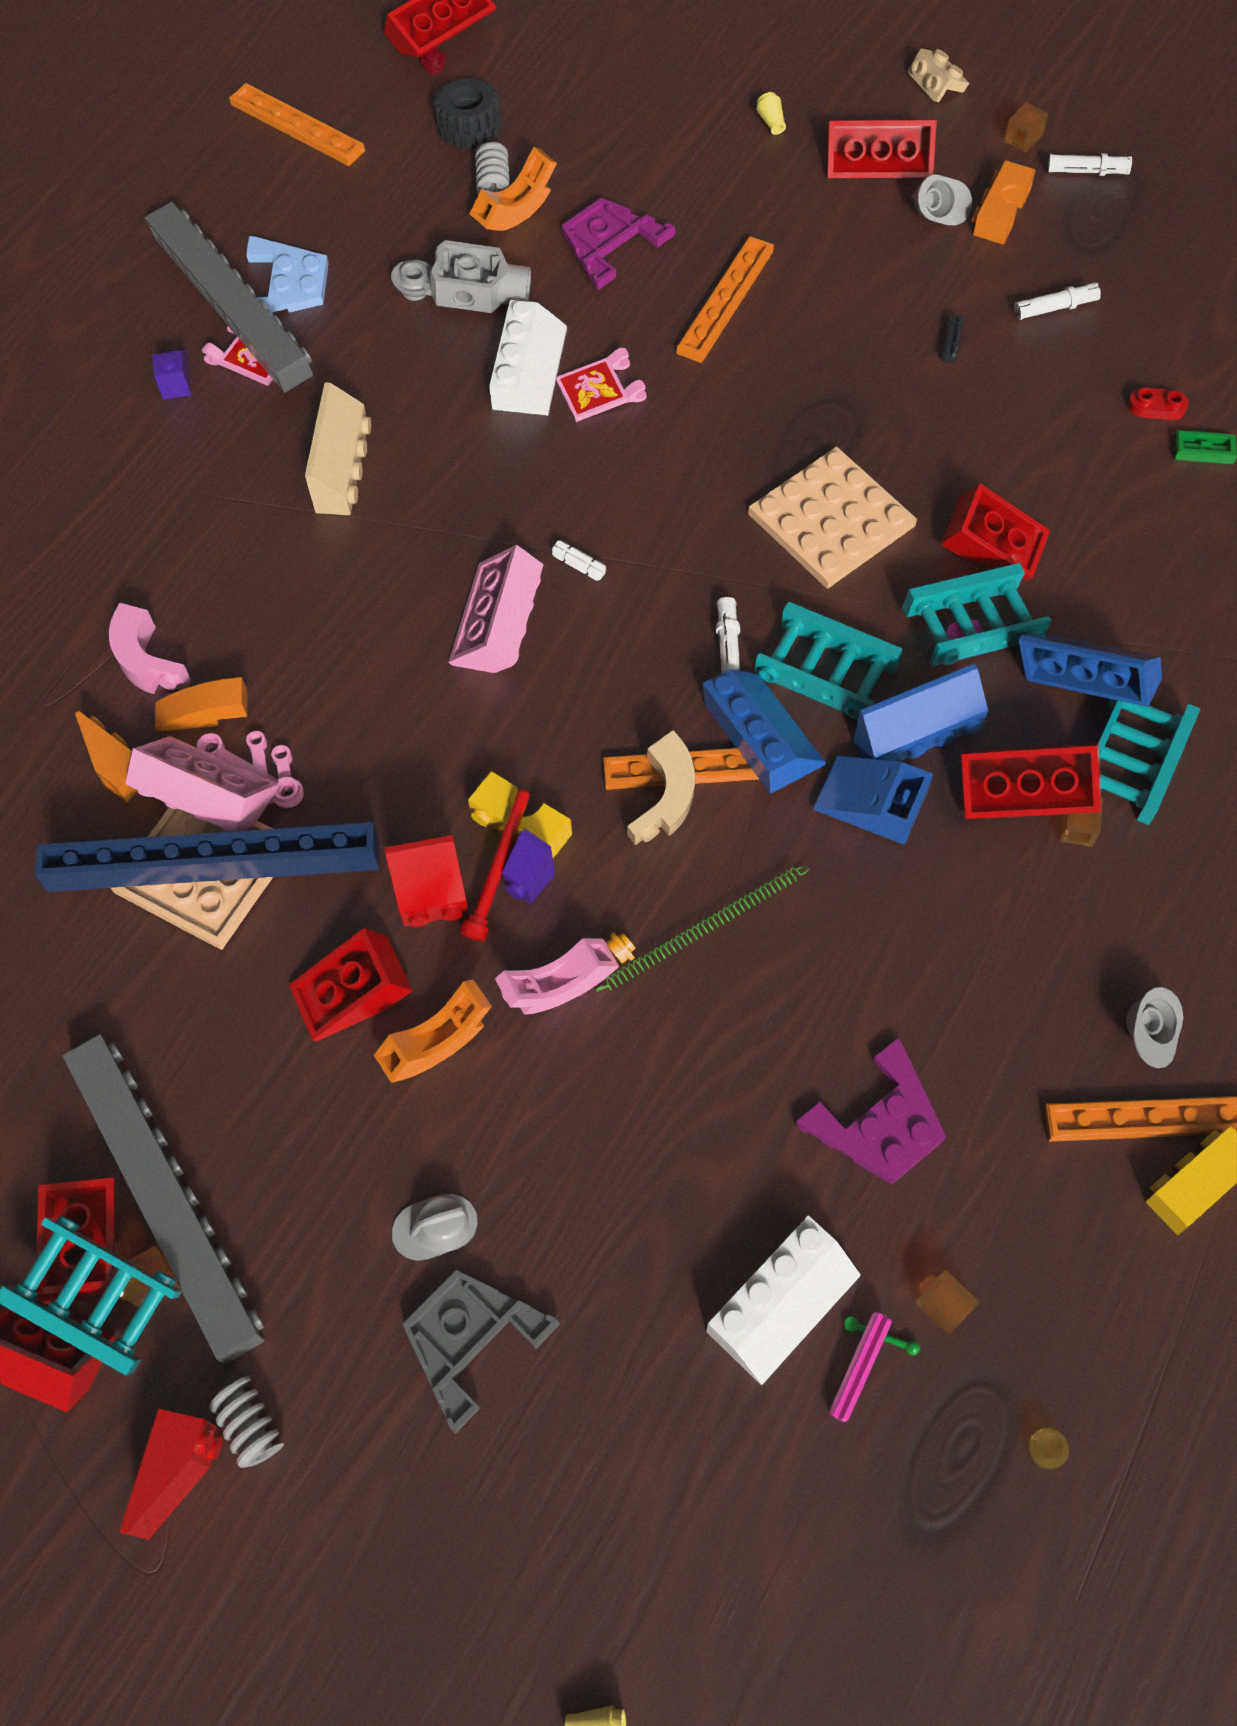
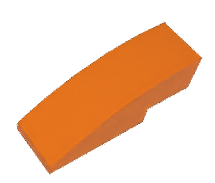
M242 677L221 679L195 685L155 702L156 732L219 726V719L247 717V688Z

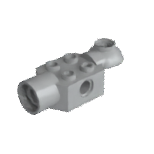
M445 240L437 246L433 267L424 261L407 260L394 267L391 273V280L396 289L404 297L412 301L421 300L426 295L433 297L437 306L492 313L500 304L509 305L510 300L528 301L531 267L507 264L501 249L497 247Z

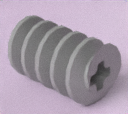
M497 142L479 145L475 150L477 194L479 195L481 189L499 192L510 186L509 162L506 147Z
M250 1376L237 1379L222 1388L209 1405V1409L213 1414H219L216 1417L217 1425L219 1427H226L223 1431L224 1439L233 1440L230 1444V1451L233 1454H240L236 1462L240 1468L257 1465L273 1456L284 1446V1443L272 1445L271 1443L279 1434L277 1429L268 1432L264 1429L272 1421L271 1416L258 1418L257 1416L264 1409V1403L251 1404L258 1391L256 1389L244 1391V1388L251 1381Z

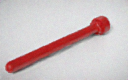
M520 789L516 794L474 915H470L469 919L464 920L460 934L480 942L486 941L489 932L486 918L530 795L526 789Z

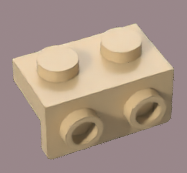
M921 48L909 67L908 73L931 99L939 102L947 89L963 93L969 85L962 76L963 71L948 61L949 56L939 49L931 51Z

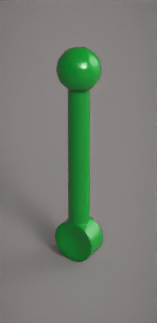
M848 1317L844 1322V1328L849 1333H855L856 1331L864 1333L867 1328L859 1324L855 1317ZM888 1334L884 1339L885 1342L906 1349V1352L910 1355H917L920 1351V1345L914 1340L906 1342Z

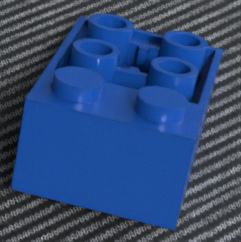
M837 756L814 806V810L905 845L928 793L933 774L903 762Z

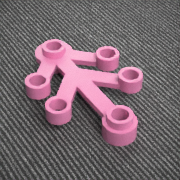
M253 731L246 738L247 745L251 750L253 765L227 751L218 735L209 733L200 737L197 742L198 749L209 752V750L216 748L210 754L278 783V789L268 804L275 803L282 808H292L302 801L304 789L301 783L291 776L290 763L292 762V754L287 746L279 745L272 750L271 756L278 769L279 779H276L268 774L264 751L267 747V740L262 732ZM261 739L259 744H252L254 740ZM282 753L287 754L283 759L277 758ZM286 792H293L289 796H283Z

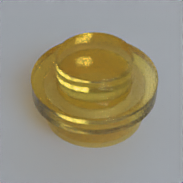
M1043 1428L1032 1435L1029 1442V1452L1034 1462L1040 1467L1055 1469L1063 1465L1067 1460L1069 1446L1065 1437L1060 1432L1051 1428Z

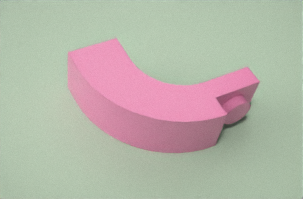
M119 603L111 619L109 642L112 652L125 676L135 686L152 694L155 693L158 685L168 690L189 688L192 681L183 664L156 658L146 653L147 644L156 628L148 610Z
M583 938L566 954L548 965L533 970L503 971L495 980L501 989L504 1000L509 1004L510 1008L520 1007L525 1015L557 1007L582 995L608 977L619 965L604 939Z

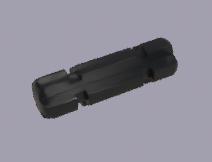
M953 313L949 316L941 359L944 362L953 363L956 361L964 317L961 314L956 315Z

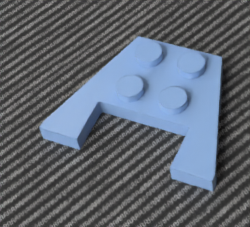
M249 236L246 254L248 262H273L268 297H257V300L262 299L265 302L271 316H273V312L284 309L294 312L323 305L329 265L326 255Z

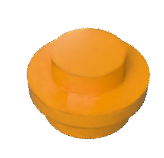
M614 932L611 933V939L606 942L608 948L622 964L627 959L632 961L635 958L631 953L636 949L624 933L619 936Z

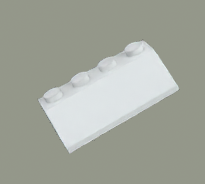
M510 300L490 382L492 409L540 415L549 414L556 382L555 377H557L567 326L538 302Z
M808 1215L708 1323L707 1333L762 1385L860 1277V1273L837 1241Z

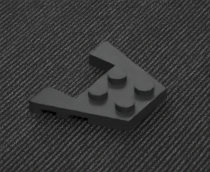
M457 1270L402 1324L446 1417L447 1423L455 1434L480 1409L454 1381V1378L507 1323H510L535 1349L560 1325L556 1318L541 1313L519 1300L510 1298Z

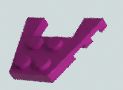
M600 198L562 225L564 238L597 290H600L616 278V269L602 258L631 237L639 233L658 248L675 235V226L666 223L663 226L655 223V218L648 215L639 217L631 214V209Z
M896 1039L880 1052L873 1061L896 1088L848 1128L844 1129L821 1102L796 1121V1127L799 1130L812 1134L822 1140V1143L826 1146L839 1150L852 1158V1161L892 1185L946 1138L932 1105L899 1039Z

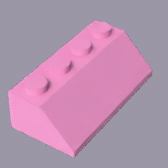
M518 545L479 563L448 663L453 666L492 673L515 665L519 658L518 651L521 640L526 633L528 616L534 606L535 592L541 582L540 575L544 564Z
M171 736L133 748L126 779V785L137 789L139 794L155 797L164 801L165 805L170 808L182 809L191 813L193 818L199 821L211 822L220 826L223 832L244 831L253 827L276 793L279 785L274 781Z

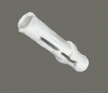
M1101 153L1100 156L1050 154L1048 172L1098 173V176L1112 173L1129 175L1132 156H1108L1107 153Z
M1096 282L1076 288L1073 286L1065 287L1064 291L1015 302L1014 312L1017 315L1016 318L1022 320L1059 309H1075L1077 305L1098 301L1100 299V288L1094 289L1098 287Z
M724 597L717 601L718 623L716 624V633L719 635L721 674L730 669L740 671L738 648L740 623L737 621L736 616L737 603L731 597Z

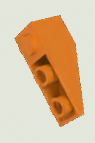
M78 710L75 715L95 772L106 788L127 803L138 793L137 789L126 785L132 751L127 748V743L117 733L114 732L111 735L107 733L105 726L96 717L91 716L88 718Z

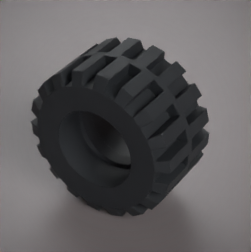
M469 77V79L458 78L456 81H449L448 85H443L440 87V91L436 92L434 109L437 130L440 133L441 139L446 140L447 144L455 145L456 148L460 149L462 147L472 149V147H478L483 143L492 142V138L498 136V131L501 130L498 92L496 89H493L490 83L485 84L484 80H475L472 77Z

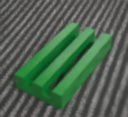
M1176 430L1174 435L1175 460L1223 464L1235 463L1237 458L1236 435Z

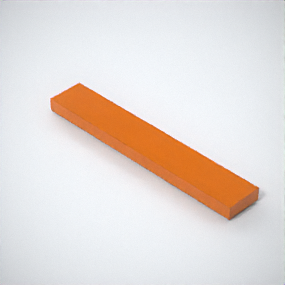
M247 83L229 97L232 106L347 166H350L365 152L364 143Z
M752 236L748 237L678 344L677 354L699 363L703 362L773 253L774 244Z
M738 748L689 751L695 770V784L759 779ZM647 754L604 757L606 790L665 786L660 774L648 761Z
M1237 1096L1050 1103L1044 1106L1049 1141L1210 1135L1215 1129L1222 1134L1230 1126L1237 1131Z

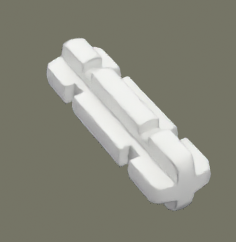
M562 540L556 542L552 548V555L561 561L565 559L566 564L584 574L588 572V576L597 581L601 580L605 575V564L598 560L593 562L592 557L574 547L570 549V545Z

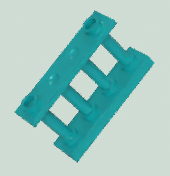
M1020 563L909 589L902 606L906 617L923 616L937 643L929 660L931 667L940 664L950 665L960 659L1020 645L1019 639L1021 635L1032 633L1045 634L1051 623L1050 617L1047 616L1033 620L1017 591L1025 573ZM1006 596L1020 623L1005 627L990 597ZM973 601L978 602L992 630L977 633L962 604ZM944 608L951 609L965 637L949 640L935 611Z
M788 601L783 610L781 628L785 629L786 632L771 658L761 653L758 654L755 674H758L766 682L779 684L845 712L853 719H858L860 710L874 705L875 701L868 698L882 671L894 675L899 665L902 648ZM797 636L814 642L800 669L782 663ZM825 648L842 653L828 682L811 675ZM855 659L871 665L857 693L839 687Z
M1111 699L1108 707L1113 708V711L1099 740L1100 758L1148 777L1147 781L1151 782L1152 785L1150 790L1143 789L1141 791L1101 774V789L1137 803L1136 807L1141 808L1137 821L1150 825L1165 795L1200 708L1188 704L1182 715L1176 713L1174 716L1151 706L1146 707ZM1121 708L1169 727L1168 731L1173 732L1171 740L1168 738L1161 740L1117 722L1116 719ZM1110 733L1159 752L1158 756L1163 757L1161 764L1155 763L1153 766L1106 747L1105 744Z
M59 1215L58 1219L44 1218L41 1225L52 1230L53 1234L22 1283L18 1282L16 1286L1 1287L0 1304L127 1376L134 1373L142 1359L134 1355L136 1348L133 1346L163 1296L166 1295L171 1299L180 1296L182 1291L174 1287L177 1280L159 1270L153 1275L79 1233L77 1229L80 1225L63 1215ZM66 1240H69L86 1251L55 1302L50 1301L46 1305L36 1299L38 1292L35 1290ZM101 1258L117 1267L118 1271L89 1319L83 1320L80 1324L68 1317L70 1314L68 1308L96 1262ZM134 1277L151 1288L120 1339L116 1338L113 1343L101 1336L103 1332L101 1326L130 1278Z

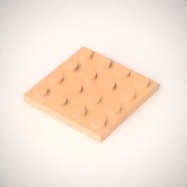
M835 447L749 506L748 514L827 589L915 527L917 518L838 447Z
M169 807L148 837L220 833L223 831L220 829V826L211 822L199 821L193 818L191 813ZM257 821L253 827L244 831L273 828ZM273 877L111 888V890L126 900L222 950Z

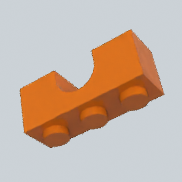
M1005 160L1001 170H995L990 183L991 189L986 188L981 201L982 207H976L972 222L976 223L974 236L1004 245L1013 227L1017 208L1022 209L1031 191L1035 169Z

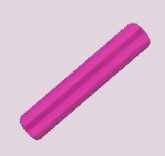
M878 1312L873 1313L831 1405L829 1414L842 1422L849 1420L891 1326V1319Z

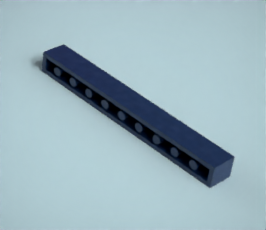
M371 822L37 845L34 875L47 892L371 871L379 870V838L374 823Z

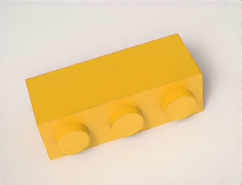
M1232 1126L1222 1134L1215 1129L1200 1143L1204 1148L1200 1154L1195 1156L1192 1152H1189L1175 1165L1179 1172L1174 1177L1170 1178L1167 1174H1164L1150 1187L1155 1194L1146 1203L1177 1236L1237 1183V1131Z

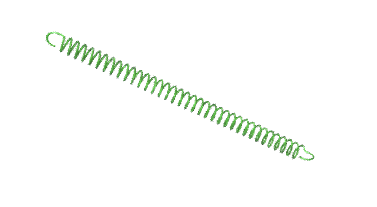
M802 866L797 869L792 867L791 871L787 870L785 874L782 873L780 877L777 876L775 880H770V883H765V887L760 886V890L755 889L754 892L749 893V896L745 895L744 899L739 898V902L734 901V905L729 904L728 908L724 907L723 911H718V914L713 913V918L708 916V919L703 920L702 924L697 923V927L692 926V930L687 929L686 933H681V936L676 935V940L671 938L670 942H665V946L661 944L660 949L655 948V953L653 951H650L649 955L644 954V959L639 957V962L634 960L633 965L629 963L628 969L626 967H623L622 971L617 970V975L615 973H612V978H610L609 976L606 977L607 985L604 987H598L595 990V992H598L606 987H609L610 991H612L607 978H609L617 988L613 975H615L620 981V983L623 985L619 977L618 971L622 973L626 981H628V979L625 975L624 968L630 973L631 977L634 978L630 971L629 965H631L636 971V973L639 975L634 962H636L644 972V969L640 963V959H642L646 963L647 967L650 969L646 961L645 955L649 957L653 965H655V963L652 960L651 952L657 957L658 961L661 962L659 957L657 956L656 949L659 950L663 958L666 959L665 955L662 952L661 946H663L667 950L668 954L671 956V953L667 948V943L671 945L675 953L677 951L672 944V940H674L678 944L679 948L682 950V947L678 943L677 937H680L684 945L687 946L686 942L683 939V933L688 937L689 941L693 943L688 935V930L692 932L695 939L698 940L697 936L693 931V927H695L698 930L701 937H703V934L699 930L698 924H700L704 928L705 932L708 934V931L704 926V921H706L709 924L711 930L714 931L713 927L709 922V918H711L714 921L715 925L719 928L718 923L715 921L714 915L718 916L721 923L724 925V922L721 919L719 912H722L726 920L729 921L728 916L725 914V909H727L730 912L732 918H735V916L730 910V905L735 908L736 913L740 915L739 911L735 906V902H737L740 905L742 911L745 912V909L743 908L740 902L741 899L745 902L748 909H750L749 904L746 902V896L750 898L752 904L755 906L756 904L751 898V893H753L757 901L761 903L759 897L756 895V890H758L761 893L763 899L766 900L765 895L761 891V887H763L766 890L768 896L771 897L770 892L766 888V884L770 885L772 891L776 894V890L772 886L771 881H774L776 883L777 888L781 891V887L776 880L777 878L781 880L783 886L786 888L787 886L785 882L782 880V875H784L788 883L792 885L791 880L787 876V872L791 873L792 878L794 879V881L797 882L796 877L792 873V869H795L801 876L805 874L807 871L800 874L798 869L806 867L808 871L809 868L807 866Z

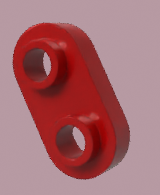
M1147 387L1135 389L1128 401L1129 411L1138 417L1172 421L1181 419L1189 405L1188 398L1179 391Z

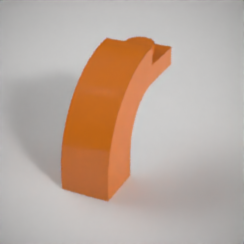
M533 147L517 179L508 188L499 192L481 189L469 214L486 229L501 231L515 227L534 214L547 198L551 189L546 184L557 162L540 148Z
M474 980L464 981L447 1004L429 1020L409 1030L389 1034L374 1054V1057L391 1083L418 1075L434 1067L466 1045L484 1027L481 1019L492 1006Z

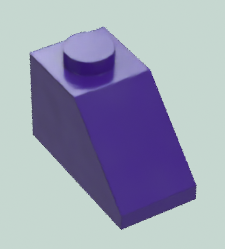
M186 349L153 354L154 377L163 400L190 396L191 388Z
M526 829L521 832L502 872L505 890L517 900L522 898L531 904L555 876L551 846Z

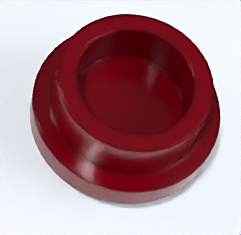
M432 49L421 56V64L427 73L438 74L444 70L446 56L443 52Z

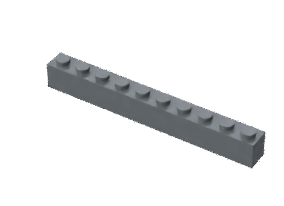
M170 202L144 217L154 239L284 393L313 376L309 366L312 360L304 347L298 348L292 333L284 331L283 325L276 315H270L265 302L262 299L257 300L253 289L248 283L246 285L243 284L238 271L235 268L230 269L225 256L222 253L217 254L212 241L209 238L205 240L199 226L196 223L192 225L184 209L179 210L173 202Z
M100 1034L62 1056L216 1359L227 1365L265 1341L260 1332L265 1327L255 1308L249 1310L243 1298L247 1297L248 1293L238 1276L232 1279L227 1269L232 1263L222 1245L216 1248L211 1236L216 1234L206 1215L199 1216L195 1206L200 1202L190 1185L184 1187L179 1176L184 1174V1171L174 1155L168 1157L164 1149L169 1144L168 1140L159 1126L153 1128L149 1118L154 1116L145 1098L138 1099L134 1090L139 1086L129 1069L123 1071L119 1063L124 1060L120 1049L115 1042L109 1044Z

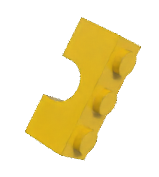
M491 771L468 799L471 817L481 826L486 827L489 825L502 836L518 788ZM544 803L535 814L522 817L514 841L517 842L521 832L526 829L551 846L554 858L572 835L571 819Z

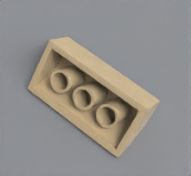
M327 382L324 383L305 478L316 513L351 515L352 505L356 504L358 500L356 484L357 480L362 479L363 468L361 458L366 457L367 454L365 438L366 434L371 433V418L366 416L363 403L332 383Z

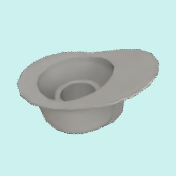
M933 174L926 177L916 193L911 195L919 215L945 225L956 226L963 223L968 218L972 209V196L967 186L958 180Z
M1163 987L1152 988L1145 993L1141 1000L1132 1004L1127 1012L1126 1025L1137 1052L1148 1065L1162 1068L1170 1064L1175 1055L1182 1028L1183 1010L1178 997L1171 990Z
M451 1193L431 1197L402 1210L395 1219L392 1228L393 1243L399 1253L408 1259L416 1261L442 1255L466 1245L472 1239L478 1225L477 1213L472 1204L463 1196Z

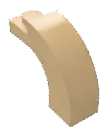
M674 730L648 748L647 759L662 777L665 784V792L661 800L653 808L627 826V836L635 845L642 840L646 843L653 839L660 832V827L670 836L682 824L690 810L694 795L695 770L687 747Z

